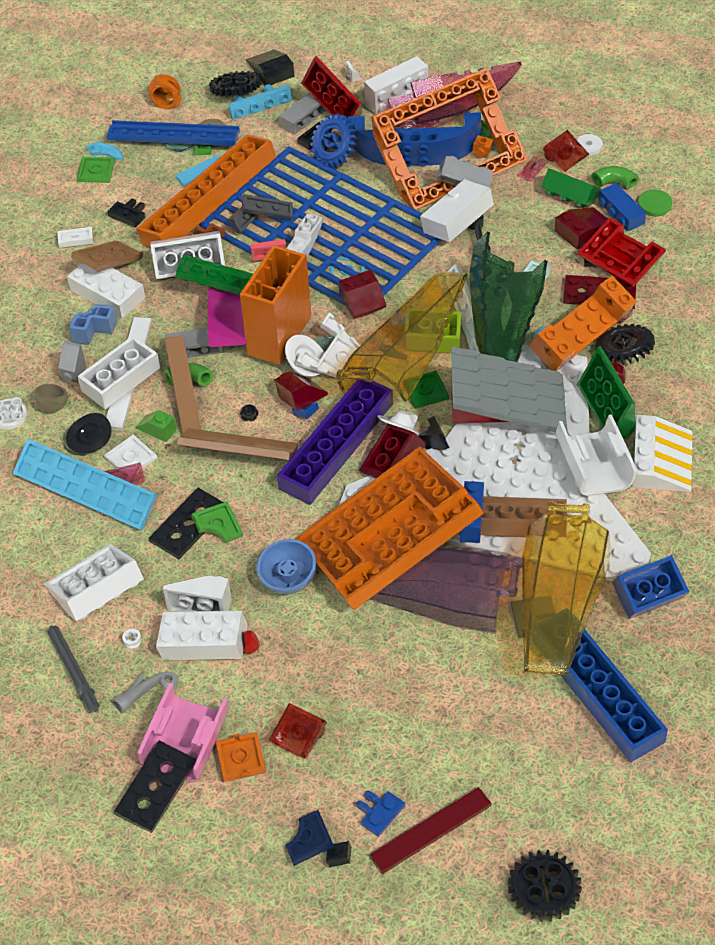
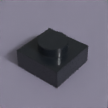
M349 841L334 844L335 847L327 850L326 862L329 868L350 863L352 847Z

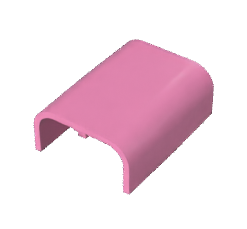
M169 683L137 752L140 763L142 765L145 763L160 740L196 759V763L186 780L197 782L228 713V700L223 699L219 710L188 702L177 697L173 684ZM169 764L161 767V771L164 773H169L173 769Z

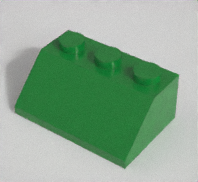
M548 168L541 188L546 189L545 193L552 196L555 193L561 195L560 199L567 202L570 199L576 201L575 205L583 208L585 205L591 206L599 196V190H601L599 187Z

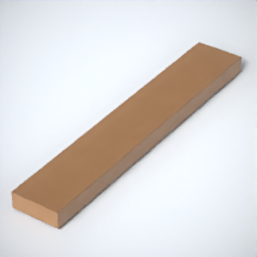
M183 335L165 338L184 435L188 428L201 430Z

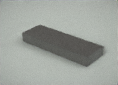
M243 194L242 212L291 220L293 218V202Z

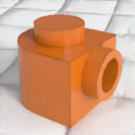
M478 135L473 144L475 156L478 158L488 157L493 147V139Z

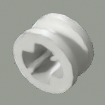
M129 629L122 636L124 645L128 648H136L141 644V635L136 629ZM133 636V638H135V641H131L129 637Z

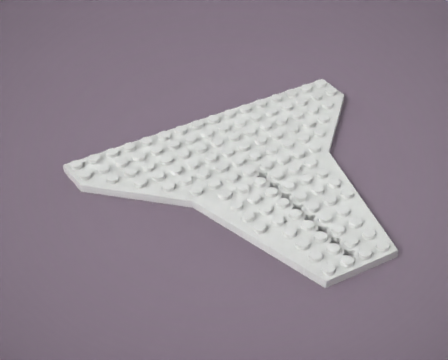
M515 343L504 358L508 361L531 364L537 368L550 370L548 367H544V362L529 348L530 345ZM576 355L558 370V372L563 374L568 436L589 433V405L577 386L587 367V357ZM512 422L456 423L446 437L450 448H431L426 450L463 487L464 481L484 482V496L567 499L566 539L481 535L480 543L460 542V534H456L445 543L520 561H529L600 577L608 581H614L621 574L649 564L650 551L605 494L589 496L581 494L556 433ZM526 430L528 433L524 436L521 431ZM521 444L525 448H521V450H518L517 446ZM518 459L520 462L513 464L511 460ZM367 476L346 485L339 505L376 478Z

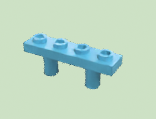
M287 84L274 89L271 85H266L263 93L248 98L236 95L234 97L235 102L228 104L230 116L235 120L292 101L290 87Z

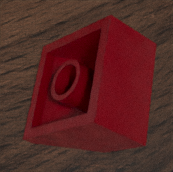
M372 270L338 281L339 296L354 319L386 308V302L379 281Z
M290 371L274 379L279 397L296 411L328 395L327 391L309 378Z

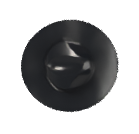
M101 413L87 414L75 421L68 429L66 434L67 446L73 452L79 454L95 452L109 441L112 433L111 424L107 417Z

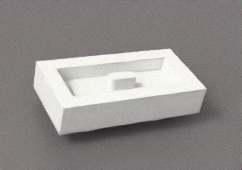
M92 227L58 231L59 248L93 244Z

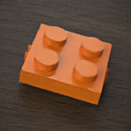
M258 732L242 736L234 734L232 738L216 741L224 782L266 773Z

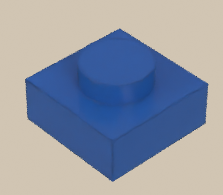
M313 402L298 411L292 408L293 415L308 419L319 409L318 403Z

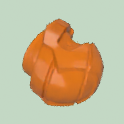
M168 74L155 75L149 84V96L152 102L159 108L168 110L180 106L182 96L180 95L181 90L177 80Z

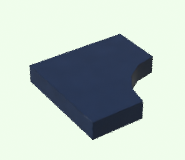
M319 810L298 819V833L292 841L285 845L294 866L335 847Z

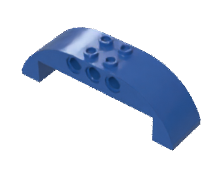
M481 112L464 113V127L394 129L401 140L397 145L406 166L440 165L441 160L445 156H454L459 160L473 151V144L477 136H481ZM365 116L348 117L351 123L355 125L352 129L357 130L356 133L352 134L358 137V139L352 140V142L357 144L352 146L355 151L372 162L386 165L373 137V130H366Z

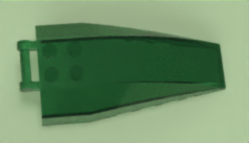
M487 231L474 244L470 266V295L474 337L481 354L502 357L508 361L518 362L522 346L526 340L525 336L530 329L531 319L535 315V308L540 301L544 289L548 261L544 260L533 271L514 272V262L506 261L489 252L490 232Z

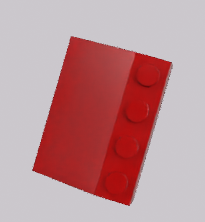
M315 56L301 84L330 115L340 114L347 118L361 116L363 110L360 101Z

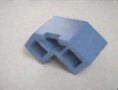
M97 304L83 314L81 312L75 314L69 326L72 342L89 345L95 332L112 334L117 323L115 308L113 306Z

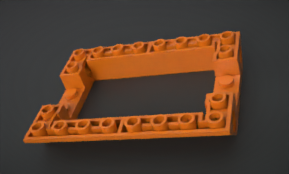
M488 68L372 116L373 137L399 195L411 208L417 210L443 198L456 186L438 181L421 189L416 173L410 175L397 144L401 140L394 128L467 96L474 95L500 153L474 166L486 167L489 171L493 172V175H496L528 160L515 129L509 132L497 105V101L501 97Z

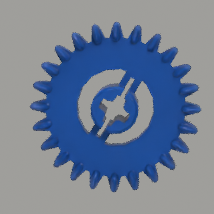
M331 114L330 117H325V121H320V125L316 126L317 130L313 131L315 135L311 137L313 142H311L310 146L313 147L311 149V152L314 153L313 158L320 161L321 164L332 168L341 167V161L347 163L345 157L352 158L348 152H355L351 146L357 144L352 142V140L358 139V137L352 135L357 130L352 129L355 125L351 123L350 119L344 115ZM337 129L340 132L341 136L335 133L328 132ZM324 143L327 147L332 148L335 151L330 153L327 152L324 147Z

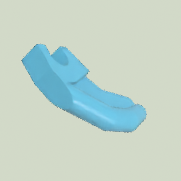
M96 142L86 146L88 152L92 150V156L108 155L114 157L115 160L123 159L122 152L113 145Z

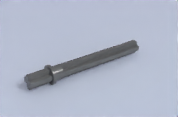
M56 625L50 626L47 632L79 692V699L84 702L89 713L97 712L100 705L94 695V689L90 688L59 627Z

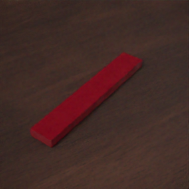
M478 787L370 854V858L380 872L384 874L492 806V803Z

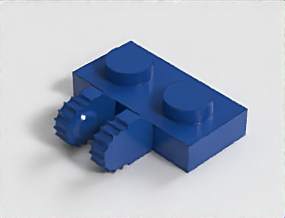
M366 791L364 797L375 804V807L371 809L369 805L360 800L355 805L367 814L362 820L361 825L379 837L405 807V802L389 791L381 800L376 794Z

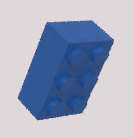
M672 555L621 574L612 582L629 619L680 600L689 593V589Z

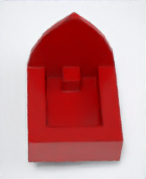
M247 630L245 632L243 654L250 655L258 650L260 643L257 635L253 631Z

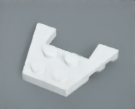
M329 313L320 328L335 336V339L321 359L304 349L296 360L295 365L349 382L366 357L367 352L353 337H349L344 331L345 328L334 320V316Z

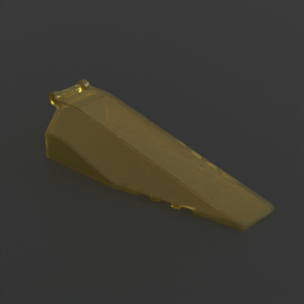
M436 273L351 354L344 367L338 370L336 374L337 383L343 394L345 395L357 380L372 382L376 374L394 385L403 401H407L439 349L444 336L443 330L449 324V315L453 314V305L458 301L459 294L468 276L467 273Z

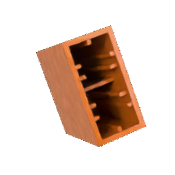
M273 245L240 293L248 355L281 365L286 357L285 345L287 341L294 335H300L311 318L306 254Z

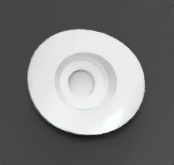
M305 335L292 336L285 345V355L290 366L298 374L305 377L320 375L321 373L295 365V362L304 349L321 359L324 355L322 348Z
M398 411L391 418L381 415L377 416L383 422L410 430L417 435L420 434L414 428L418 419L416 414Z

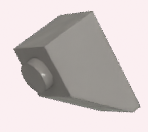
M65 340L58 366L60 378L67 383H78V375L87 368L81 344Z

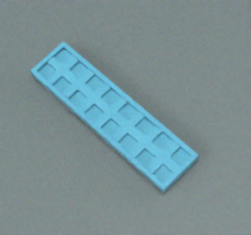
M27 439L13 471V474L140 530H143L158 496L151 491L30 439Z

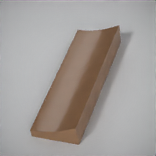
M188 428L183 436L177 439V445L287 461L293 457L298 448V443L190 428Z
M484 496L481 535L566 539L567 499Z

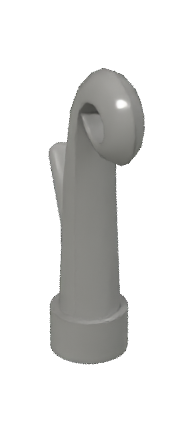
M161 672L142 682L143 674H140L135 683L124 694H120L112 700L113 704L123 713L131 707V704L159 682L166 689L169 683L173 684L174 688L179 682L177 675L172 672ZM165 679H171L172 681L166 682Z

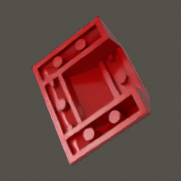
M609 217L577 252V255L634 287L666 252V249L653 241L648 246H645L624 234V225Z

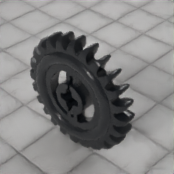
M624 324L623 326L617 325L616 328L611 327V330L601 335L594 345L595 351L597 347H602L611 363L612 360H614V363H618V360H621L624 366L625 359L632 364L633 357L639 362L638 355L645 359V354L650 355V350L654 349L655 340L654 334L647 327H642L639 324L636 326L635 324ZM632 337H634V338L637 339V341H636V343H635L634 345H633ZM613 341H616L617 348L611 345Z

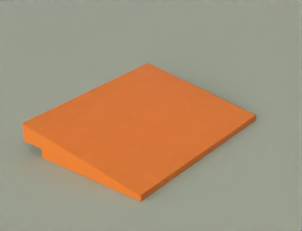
M419 446L297 536L295 540L304 542L312 549L317 567L350 607L355 610L484 513L478 502L468 494L466 489Z

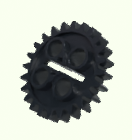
M250 71L223 73V75H218V77H214V80L209 82L210 92L215 94V96L220 95V97H229L231 95L234 97L235 95L241 96V94H247L248 92L252 93V90H257L261 85L260 75L255 72L250 73Z
M537 850V856L529 852L528 859L521 856V864L515 862L514 869L510 870L511 877L508 878V885H510L508 893L512 894L511 902L517 901L516 909L523 907V915L530 912L532 920L536 915L539 916L540 922L543 921L544 916H547L549 921L552 922L553 915H556L560 920L561 912L569 915V908L575 909L576 902L580 900L579 893L582 891V886H580L581 878L577 877L579 870H572L573 862L566 864V856L559 859L558 852L553 856H550L549 850L546 851L545 855H542L541 851ZM540 868L544 869L546 886H548L547 894L550 903H546L545 900L544 885L542 883V873L540 871ZM555 871L559 875L552 876L549 874V872ZM534 874L536 878L530 879L527 875ZM560 892L563 896L557 897L553 893ZM531 895H538V896H540L541 898L535 900V899H532L530 896H531Z

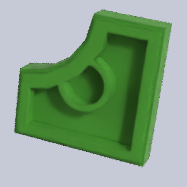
M228 502L192 513L191 515L199 533H214L224 543L243 536V532Z

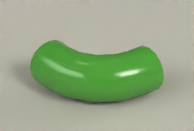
M608 166L593 172L591 179L600 188L609 183H617L630 189L638 183L639 176L624 167Z
M188 363L192 381L201 386L211 383L213 372L201 364ZM169 367L164 370V376L166 381L173 386L171 369Z

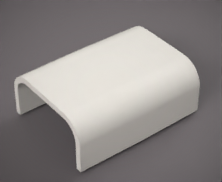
M608 415L602 430L595 433L568 436L563 422L559 421L556 436L581 494L589 496L623 491L634 483L638 471L612 415Z

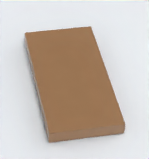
M118 240L76 250L71 254V258L96 271L135 262L143 256L141 252Z

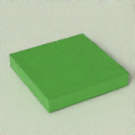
M82 157L77 182L110 183L115 158Z

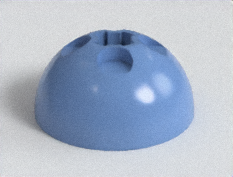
M284 539L272 543L261 553L257 562V573L261 582L269 590L284 595L294 594L306 588L312 581L316 571L314 552L307 544L295 539Z

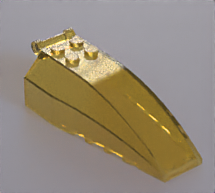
M549 501L547 514L528 527L522 554L525 672L567 676L576 654L575 650L578 648L582 633L587 627L588 618L593 612L595 601L599 597L604 585L611 551L610 534L606 528L589 517L590 504L569 505L556 504L555 501ZM555 512L582 513V516L555 514Z

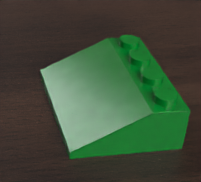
M597 347L577 386L602 429L606 424L608 415H612L622 438L625 439L630 437L636 427L635 403L602 347Z

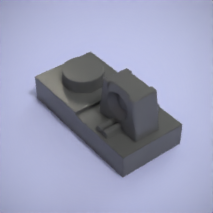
M241 207L229 218V221L236 233H241L258 214L242 212Z

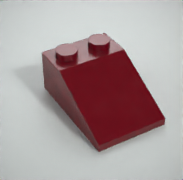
M594 207L569 209L555 217V232L578 250L584 246L608 218Z
M388 423L358 471L377 478L419 446L423 449L426 443L415 432Z

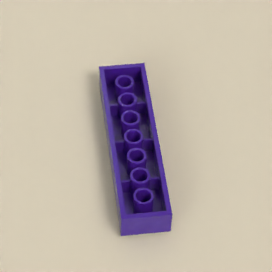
M361 375L277 474L278 489L311 505L380 421L377 416H384L393 405V390Z

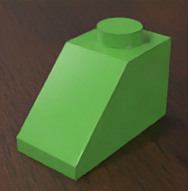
M161 410L147 414L136 426V429L164 442H167L177 430L175 417Z

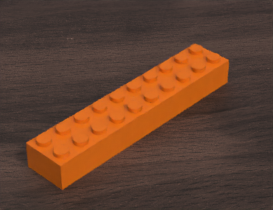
M248 134L136 228L142 244L151 247L150 242L183 237L194 230L197 225L204 221L212 212L216 211L220 205L226 202L228 198L276 158L271 140Z

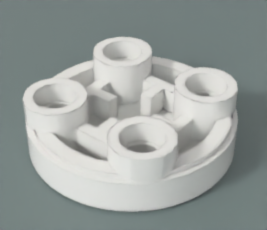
M18 397L0 400V429L10 430L20 426L27 418V409L22 400Z

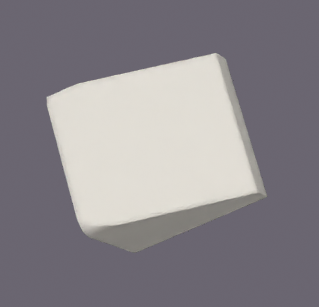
M346 61V74L350 81L362 80L355 67L349 61Z

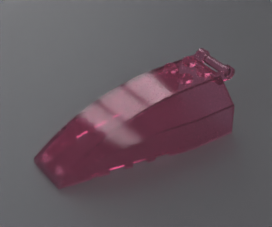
M521 61L491 67L489 72L498 92L518 72L522 66ZM467 70L464 72V75H458L456 72L411 81L413 93L387 99L389 107L391 109L474 73H471V70ZM472 94L399 125L394 129L434 128V126L463 116L464 113H468L478 107V104Z

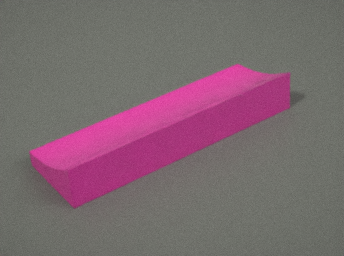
M208 286L209 347L246 344L240 295H234L232 292L217 290Z

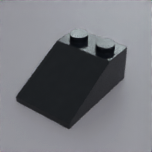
M275 49L246 59L253 71L260 75V80L265 86L295 77L294 64L287 54Z

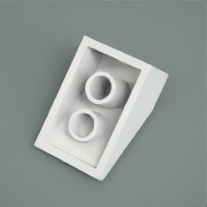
M204 576L164 585L163 587L168 611H229L232 602L229 580L221 576Z

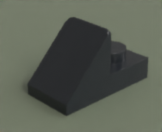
M433 416L427 419L430 424L427 427L428 430L418 435L426 443L425 449L450 448L436 418Z

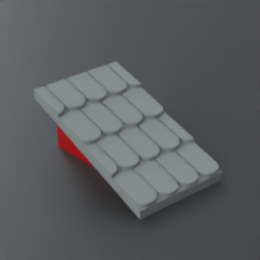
M451 346L452 423L512 422L556 433L558 423L562 421L567 431L563 374L554 370L537 368L535 365L508 361L502 357L480 354L479 351Z

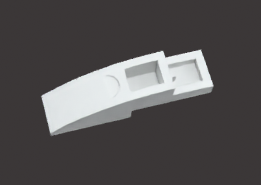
M307 214L296 228L295 237L286 249L308 256L320 231L323 217Z

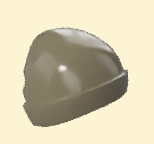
M43 384L35 389V400L38 407L44 413H55L65 406L68 394L64 388L58 385Z

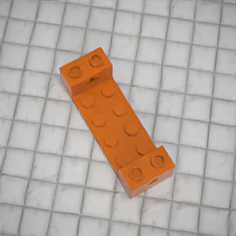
M610 276L599 285L590 298L554 326L549 324L541 330L529 348L550 370L558 371L623 319L637 301L613 276Z

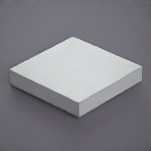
M135 435L130 436L104 455L105 459L128 479L157 459V455Z

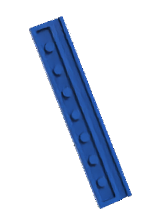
M112 120L107 138L108 140L234 146L238 140L240 127Z

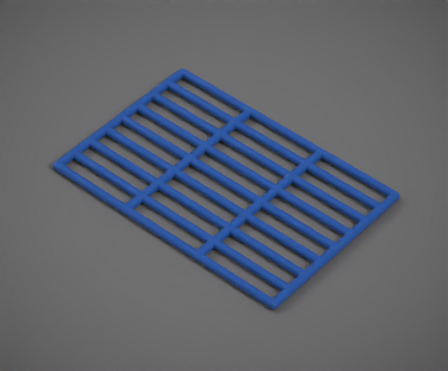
M290 146L285 148L270 164L266 165L248 183L243 185L226 202L220 205L216 211L212 212L199 224L200 227L206 230L210 225L209 223L216 219L234 229L229 219L220 213L226 209L234 214L238 208L231 204L235 200L242 202V194L246 191L259 197L279 200L253 186L259 181L303 205L299 209L293 207V218L291 220L270 217L281 223L277 228L255 218L251 223L270 234L264 238L247 228L241 233L258 243L273 241L276 237L282 240L285 239L286 242L290 243L293 237L285 234L283 231L288 227L295 231L299 225L294 223V221L298 218L304 219L307 215L304 212L309 208L355 231L356 233L350 237L322 222L320 229L345 241V243L339 247L318 235L315 242L334 251V253L329 257L312 248L309 254L323 261V263L318 267L307 261V268L312 271L308 276L309 286L343 305L345 304L338 293L314 281L320 275L339 286L338 281L342 279L325 271L330 265L347 273L349 276L359 274V272L336 261L341 255L389 280L385 286L380 284L383 296H385L442 241V239L424 233L423 228L389 211L396 207L421 220L420 216L423 213L330 166L327 167L325 164H321L320 161ZM291 154L334 177L329 181L289 161L285 157ZM281 163L324 186L318 190L275 168V166ZM270 172L311 193L313 196L308 200L269 180L264 175ZM343 180L387 204L382 208L340 187L337 183ZM331 189L371 209L376 214L370 217L326 193ZM322 199L367 223L360 227L315 202ZM384 216L431 240V242L426 246L379 220ZM374 226L421 251L414 255L368 230ZM227 233L222 238L251 254V246ZM364 236L409 259L410 262L405 266L359 242L358 239ZM354 246L400 271L394 276L347 251V249Z

